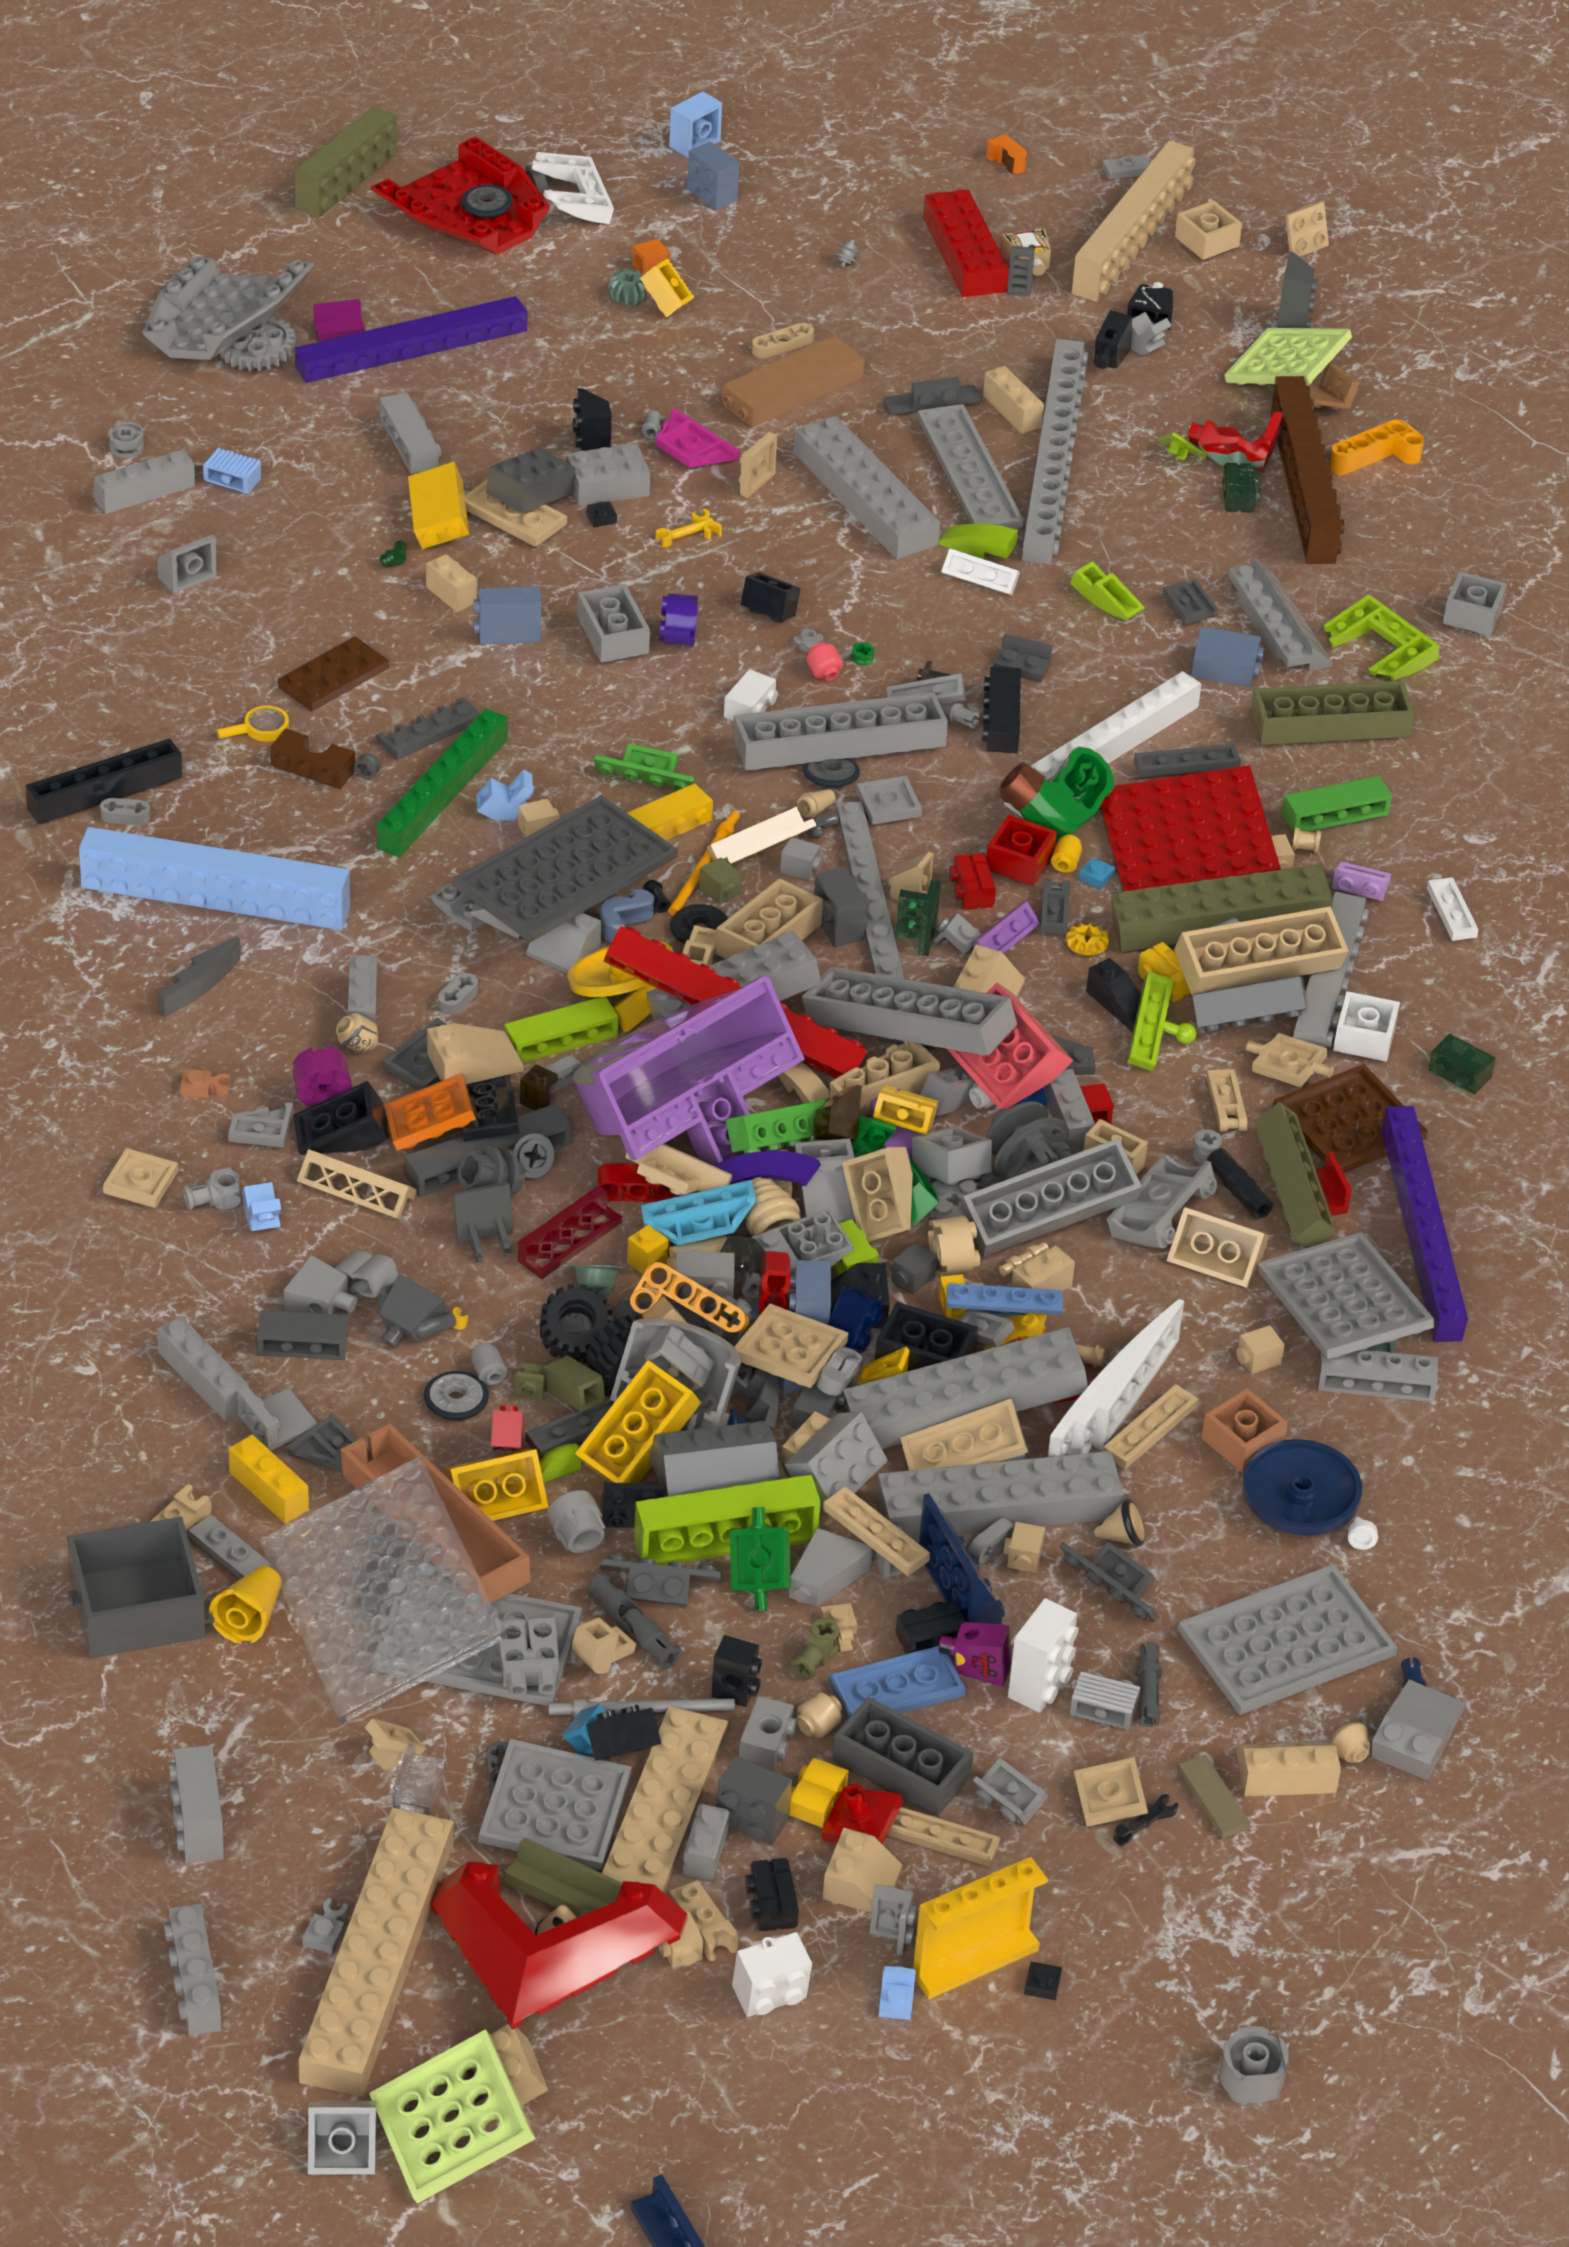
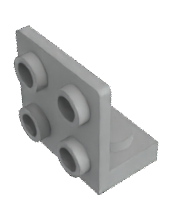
M248 1386L237 1390L239 1417L255 1437L270 1451L296 1440L318 1424L290 1389H285L263 1400L259 1395H254Z

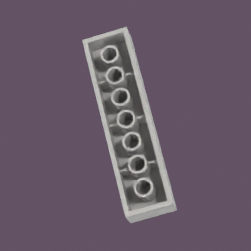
M837 416L795 429L794 454L896 560L939 545L940 521Z
M935 692L735 715L733 742L745 771L760 770L762 768L820 762L827 759L860 758L862 756L945 747L948 721Z
M833 966L820 977L821 984L810 988L802 996L807 1016L814 1020L813 1023L823 1027L828 1026L845 1031L988 1056L1017 1025L1010 997Z
M1070 1327L854 1386L843 1391L848 1413L862 1412L880 1447L885 1449L902 1444L900 1437L1008 1399H1012L1016 1412L1082 1394L1088 1385L1084 1365Z
M1111 1451L878 1474L876 1494L880 1514L896 1527L901 1526L903 1532L912 1539H919L923 1496L927 1493H930L958 1535L982 1533L1001 1518H1006L1014 1525L1016 1522L1041 1527L1103 1521L1124 1499V1493Z

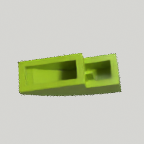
M962 524L949 527L939 539V545L984 559L988 553L1007 559L1017 546L1018 530L993 524Z
M1093 561L1076 570L1069 582L1091 603L1125 621L1145 609L1113 573L1106 576Z

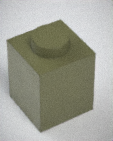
M720 857L700 868L699 888L719 905L740 894L741 874L723 858Z

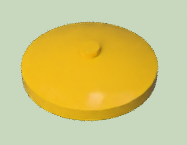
M662 942L663 944H665L666 949L673 952V949L669 944ZM609 946L583 957L569 969L567 974L571 990L578 995L587 997L619 995L643 988L649 984L604 962Z

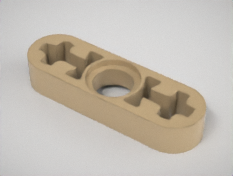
M799 323L755 337L752 340V354L758 358H768L809 345L814 340V328L810 324Z

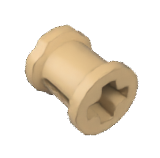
M1295 827L1292 850H1311L1314 854H1318L1321 831L1317 830L1316 833L1301 831L1298 827Z

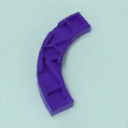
M760 1151L736 1156L714 1166L732 1175L730 1185L761 1177L789 1181L806 1187L821 1166V1163L816 1158L796 1152Z

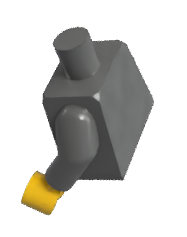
M401 1274L398 1275L394 1283L380 1292L379 1316L384 1325L388 1327L381 1340L392 1348L397 1346L403 1336L414 1343H419L423 1338H427L451 1327L462 1330L467 1327L469 1315L461 1316L462 1310L459 1307H455L452 1313H449L450 1310L442 1297Z

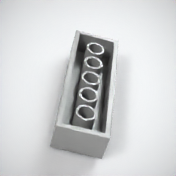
M794 931L782 934L768 942L758 944L739 954H734L718 963L708 965L715 970L716 974L724 978L726 976L734 978L740 983L739 986L741 987L760 976L769 977L779 1001L821 984L815 956ZM657 988L646 992L654 1021L691 1006Z
M1117 1138L963 1196L960 1209L969 1222L974 1221L977 1238L974 1239L984 1258L1135 1201L1139 1198L1142 1186L1120 1139Z

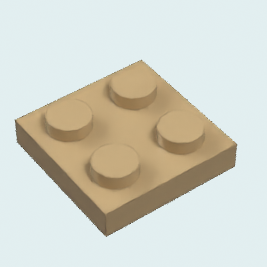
M768 432L741 455L740 495L749 498L775 475L776 434Z
M126 1148L104 1182L103 1193L156 1208L179 1171L178 1163Z
M1135 1757L1074 1770L1086 1827L1148 1813Z

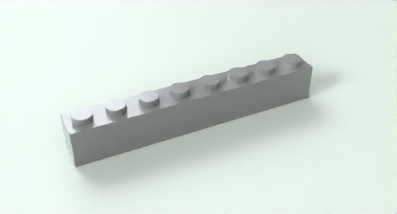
M1335 892L1332 901V911L1349 953L1340 969L1310 975L1305 992L1307 1009L1301 1010L1302 1015L1298 1016L1293 1038L1325 1048L1326 1046H1332L1335 1031H1331V1029H1337L1340 1015L1336 1011L1341 1012L1345 996L1341 994H1346L1350 978H1346V976H1352L1355 961L1351 959H1357L1360 944L1356 943V941L1362 942L1365 927L1361 926V924L1366 925L1369 916V910L1365 909L1366 898Z

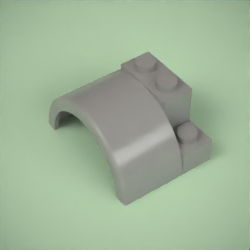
M644 1318L634 1321L610 1400L615 1402L647 1362L643 1357L648 1347H650L649 1344L653 1336L658 1331L672 1325L682 1330L687 1339L694 1345L703 1348L706 1355L714 1361L705 1384L693 1391L701 1404L682 1428L694 1430L726 1426L730 1415L726 1413V1409L741 1364L740 1354L735 1347L720 1336L685 1322L663 1318Z

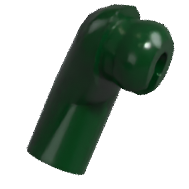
M396 541L394 549L388 550L380 556L381 564L384 567L403 564L406 560V543L404 541Z

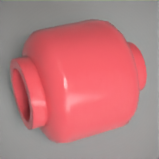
M820 642L809 649L806 663L813 676L818 680L826 679V681H832L836 679L843 668V660L833 644Z

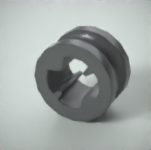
M363 753L354 764V770L357 775L366 780L374 778L380 769L379 760L370 753Z

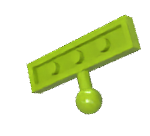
M1150 971L1146 974L1126 1063L1153 1071L1156 1066L1163 1031L1175 1035L1177 1041L1181 1044H1190L1195 1040L1197 1032L1192 1024L1182 1023L1177 1025L1165 1021L1173 979Z

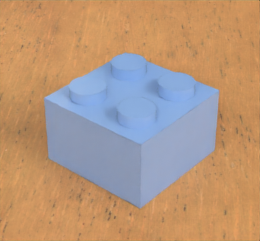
M702 91L672 107L670 113L669 147L689 158V150L710 141L713 144L720 142L722 102Z

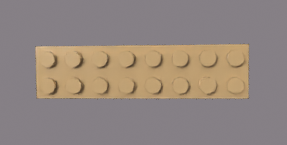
M672 1706L668 1707L659 1729L661 1744L651 1749L602 1874L621 1883L623 1881L654 1884L661 1891L665 1892L728 1729L727 1720Z

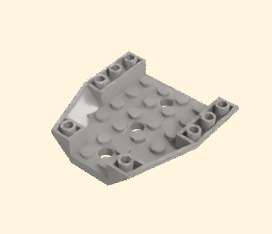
M194 257L158 294L144 327L143 335L170 358L210 360L232 346L233 342L239 337L244 338L247 336L250 330L257 325L260 327L265 324L301 286L314 264L313 262L295 260L278 277H268L267 275L248 276L246 274L236 276L225 273L219 275L214 258Z

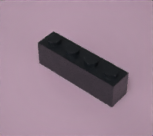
M990 666V675L984 677L983 708L988 709L983 711V724L988 726L983 725L982 741H987V752L1018 754L1021 668Z

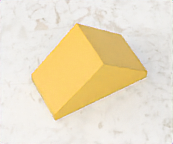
M904 1347L864 1365L856 1386L908 1372L910 1350Z

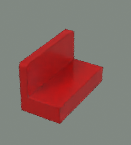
M1329 1152L1326 1154L1324 1168L1315 1170L1331 1216L1346 1214L1349 1210L1352 1189L1333 1152Z

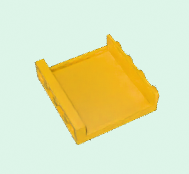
M1032 1857L920 1904L913 1969L916 1970L915 1981L928 1999L1039 1951L1040 1943L1029 1927L1034 1888L1047 1883L1048 1878Z

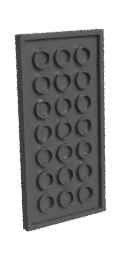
M600 795L456 876L453 881V887L531 943L677 858L678 849Z

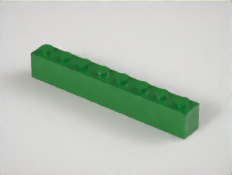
M485 708L377 824V849L399 858L507 742V716Z

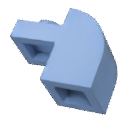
M523 769L509 786L490 778L476 794L477 812L494 820L518 819V805L526 804V800L532 796L534 791L532 773Z
M272 1182L244 1187L241 1194L250 1231L280 1227L278 1215L281 1211L280 1200L275 1199Z

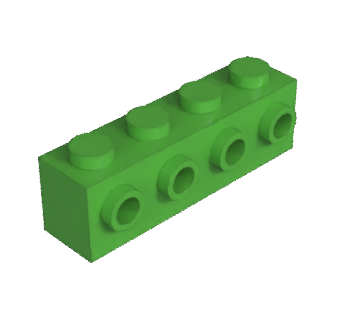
M1380 776L1284 795L1281 815L1293 834L1295 827H1298L1301 831L1309 832L1389 815L1392 794Z
M826 1099L726 1119L732 1152L744 1151V1154L760 1152V1147L763 1146L765 1151L781 1149V1143L783 1142L785 1147L794 1146V1143H800L802 1138H805V1142L822 1140L814 1138L813 1120L816 1110L826 1103Z

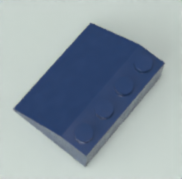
M930 1493L924 1494L919 1545L930 1552V1561L924 1564L945 1603L955 1600L960 1614L963 1615L966 1622L1002 1624V1617L1005 1616L1004 1606L993 1595L989 1580L983 1578L980 1573L976 1558L971 1557L967 1551V1545L963 1536L957 1534L953 1525Z

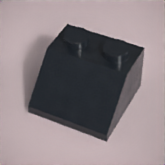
M857 1263L831 1280L830 1326L837 1329L883 1328L889 1317L890 1307L886 1263Z

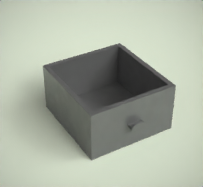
M182 1516L67 1536L69 1573L73 1591H68V1598L71 1607L77 1605L90 1659L205 1638L204 1597Z

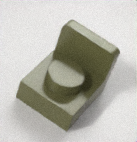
M521 1362L519 1371H516L514 1376V1395L543 1399L547 1386L544 1372L545 1365Z

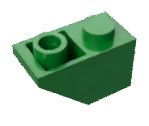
M859 1115L857 1140L851 1142L854 1157L878 1151L896 1131V1126Z

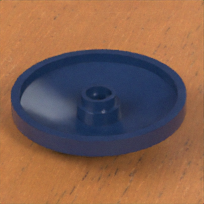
M1290 1439L1269 1444L1251 1457L1243 1477V1495L1251 1511L1269 1526L1290 1534L1313 1536L1333 1532L1346 1525L1355 1516L1360 1506L1362 1481L1356 1467L1338 1450L1316 1441Z

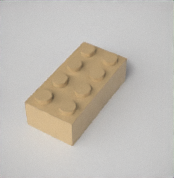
M778 879L717 927L715 954L727 959L734 954L744 952L758 944L768 942L791 931H794L803 940L822 924L823 899L787 881Z

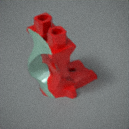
M1274 412L1266 429L1254 442H1247L1237 429L1226 426L1216 427L1215 422L1210 420L1206 421L1205 426L1192 422L1188 432L1189 442L1199 446L1202 452L1224 468L1239 472L1251 467L1264 470L1273 453L1283 424V413Z

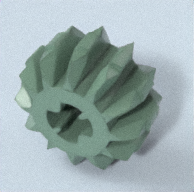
M621 269L620 272H614L608 287L611 299L616 300L617 304L625 303L626 306L628 304L636 305L637 302H644V298L647 297L648 293L640 279L644 274H640V271L634 272L631 269L629 271Z

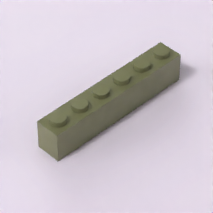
M1279 1102L1254 1120L1258 1131L1256 1136L1263 1146V1157L1269 1164L1271 1170L1269 1175L1276 1185V1196L1282 1203L1284 1209L1282 1214L1290 1227L1289 1235L1297 1245L1302 1244L1309 1248L1321 1244L1337 1231L1297 1114Z

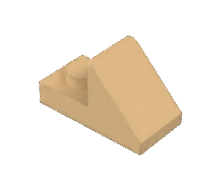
M373 1718L365 1727L373 1737L371 1741L374 1745L369 1752L385 1771L391 1770L426 1750L409 1728Z

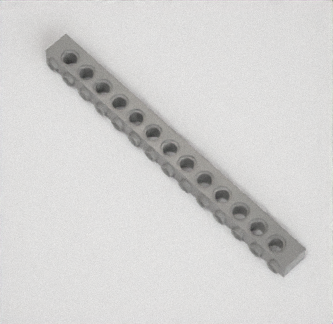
M1056 339L1023 544L1022 561L1051 565L1053 555H1058L1088 352H1084V342Z

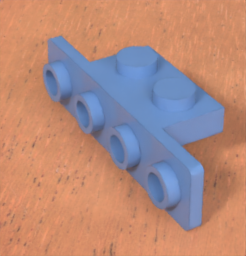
M949 1283L947 1286V1307L975 1309L999 1317L1029 1313L1061 1315L1063 1310V1292L1050 1289Z

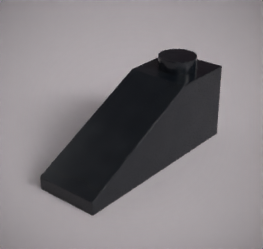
M1108 958L1089 968L1086 992L1133 1033L1141 994L1128 973L1111 958Z

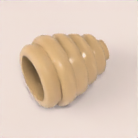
M758 1177L752 1180L756 1202L745 1216V1225L750 1235L755 1236L801 1219L799 1206L790 1197L788 1192L782 1190L780 1186L770 1179Z

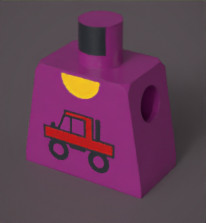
M965 1622L961 1624L957 1638L942 1635L939 1653L955 1656V1668L958 1674L1004 1687L1011 1667L1010 1626Z

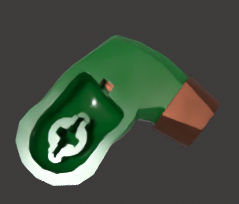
M1078 746L1071 751L1055 776L1050 780H1045L1046 777L1025 762H1021L1004 778L999 786L1001 799L1006 803H1010L1015 810H1018L1025 821L1057 831V842L1065 835L1075 834L1095 816L1104 799L1114 788V776L1108 763L1100 754L1090 748Z

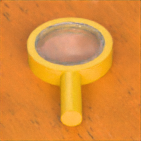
M269 705L259 706L246 714L245 723L216 729L218 739L247 733L248 736L257 741L271 742L275 741L285 728L289 729V717L281 708Z

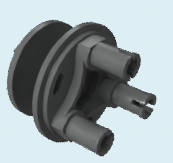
M1025 1102L1012 1108L998 1110L992 1118L991 1127L986 1134V1138L992 1140V1154L997 1155L995 1170L1004 1180L1072 1156L1070 1153L1071 1149L1067 1145L1069 1138L1068 1126L1059 1118L1048 1117L1047 1110L1039 1102Z

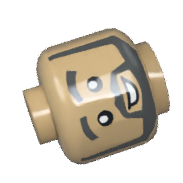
M353 1013L344 1016L337 1025L336 1033L339 1043L360 1054L372 1049L378 1041V1028L375 1022L361 1014Z

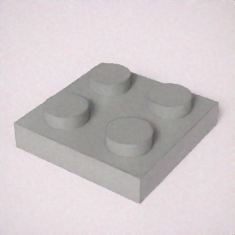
M907 776L857 783V795L863 803V807L872 825L922 817V807Z

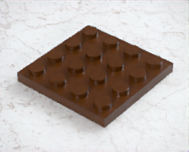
M1365 1064L1276 1098L1273 1106L1281 1102L1297 1114L1306 1144L1324 1163L1326 1154L1333 1152L1343 1173L1388 1155L1381 1130L1386 1108L1404 1106ZM1418 1121L1422 1140H1426L1428 1130Z

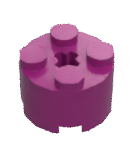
M326 1046L327 1050L319 1049L313 1051L311 1047L301 1052L293 1061L294 1068L292 1073L299 1100L305 1105L311 1107L352 1088L345 1055L337 1048Z

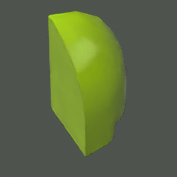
M576 1443L558 1446L543 1455L539 1464L544 1483L581 1470V1460L575 1454L580 1447Z

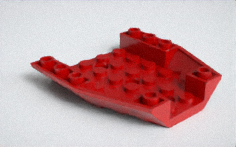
M476 136L458 144L457 161L403 187L389 178L371 186L373 192L433 232L448 235L458 241L468 242L475 247L495 254H500L532 238L550 210V205L523 168ZM491 184L505 188L511 194L513 202L510 209L499 216L478 217L468 213L463 208L462 197L472 187Z

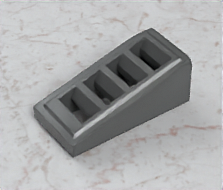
M1011 247L1007 294L1030 296L1035 248ZM1015 256L1029 257V260L1017 259ZM1015 265H1017V266H1028V268L1015 267Z

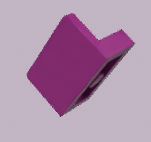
M359 299L313 305V324L318 342L365 331L361 318V302Z

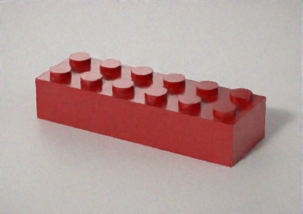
M960 189L952 192L926 194L923 219L961 296L970 297L1007 292L1009 268L970 190Z

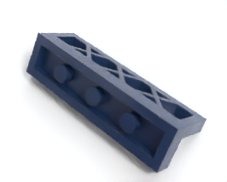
M663 2175L654 2177L652 2194L631 2202V2211L652 2247H705Z

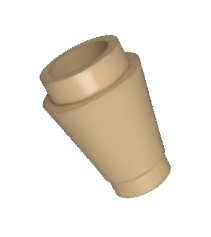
M830 789L804 793L797 801L798 811L803 817L814 818L835 802V794Z

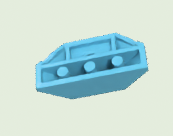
M748 1180L641 1205L645 1226L649 1224L669 1241L676 1245H683L734 1233L756 1202L753 1182Z

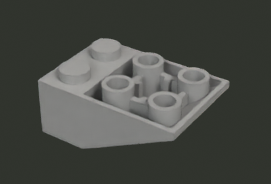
M850 1138L794 1143V1152L816 1158L821 1163V1166L806 1187L797 1184L804 1217L830 1209L838 1223L851 1219L856 1222L842 1162L855 1158Z
M830 1209L752 1236V1255L754 1261L762 1264L763 1257L767 1251L786 1252L790 1256L791 1272H795L796 1260L831 1261L832 1267L854 1250V1246Z

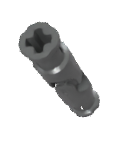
M600 1573L590 1580L586 1587L587 1594L590 1597H596L602 1603L603 1610L627 1633H631L635 1637L636 1643L646 1653H651L658 1660V1665L662 1669H669L679 1661V1658L682 1656V1649L678 1645H673L666 1638V1633L655 1622L646 1617V1614L622 1589H617L610 1582V1577L606 1573Z

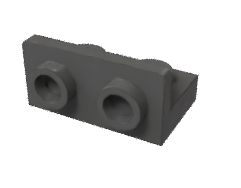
M1005 633L1002 638V648L993 666L1021 668V678L1041 683L1051 664L1052 646Z

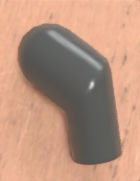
M834 812L815 817L813 820L816 826L808 831H810V836L813 839L822 837L824 835L823 828L839 824L837 813Z

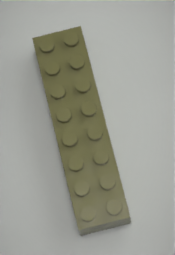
M1322 864L1111 893L1112 919L1120 950L1125 952L1153 948L1161 942H1164L1167 946L1175 945L1182 932L1210 928L1232 918H1237L1239 922L1330 906L1332 909V896Z

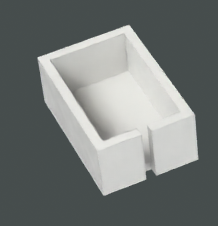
M1046 1598L1041 1602L1015 1637L1008 1698L1039 1713L1047 1703H1053L1058 1694V1688L1062 1683L1067 1684L1073 1673V1668L1070 1666L1076 1652L1073 1643L1079 1630L1076 1627L1077 1613Z

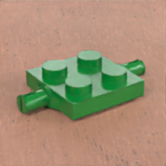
M765 1507L752 1508L753 1526L742 1530H730L731 1591L754 1593V1611H767V1593L775 1589L791 1588L789 1527L773 1528L765 1525Z

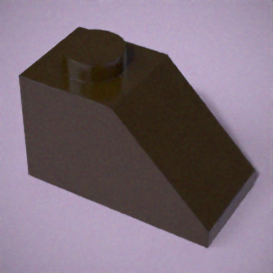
M861 1085L841 1090L816 1110L813 1120L814 1138L822 1140L850 1138L851 1142L857 1140L862 1092Z

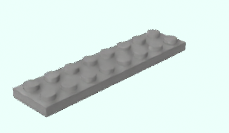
M964 404L918 410L917 419L970 524H993L1012 529L1023 528L1024 520Z

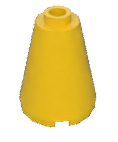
M260 1566L219 1592L213 1598L209 1607V1614L212 1613L215 1620L213 1622L215 1629L224 1638L239 1644L243 1641L254 1643L261 1638L267 1629L281 1588L282 1581L280 1575L271 1567Z

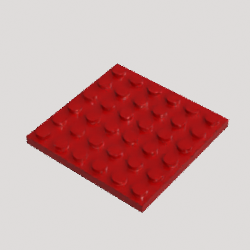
M1250 765L1116 785L1100 806L1122 892L1281 870Z

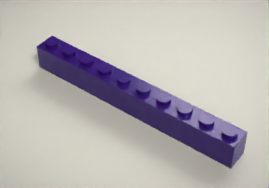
M517 296L311 343L295 347V368L305 383L526 332L528 312Z
M1414 1106L1387 1107L1381 1130L1425 1307L1434 1320V1328H1431L1434 1342L1462 1341L1468 1316Z

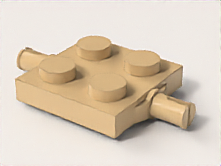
M1278 1033L1272 1041L1264 1045L1249 1040L1246 1045L1247 1052L1259 1055L1252 1063V1072L1291 1085L1302 1087L1308 1078L1316 1073L1330 1078L1334 1071L1333 1066L1322 1064L1327 1057V1048Z

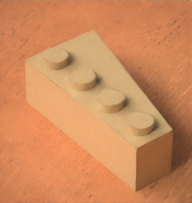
M904 1041L899 1046L894 1044L886 1049V1054L879 1058L874 1056L867 1060L866 1066L862 1068L855 1067L830 1082V1099L843 1089L861 1085L859 1115H869L870 1101L879 1096L880 1091L885 1085L920 1095L928 1074L940 1071V1062L919 1043Z

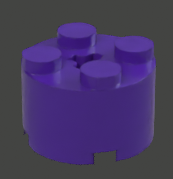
M673 593L663 596L661 616H666V621L660 622L659 640L664 641V644L694 646L698 596Z

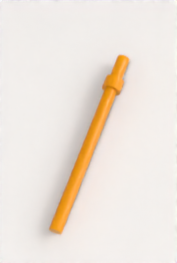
M731 811L727 819L720 823L711 844L733 834L734 826L740 818L739 812ZM708 849L669 907L668 912L670 915L673 916L682 909L700 880V868L712 862Z

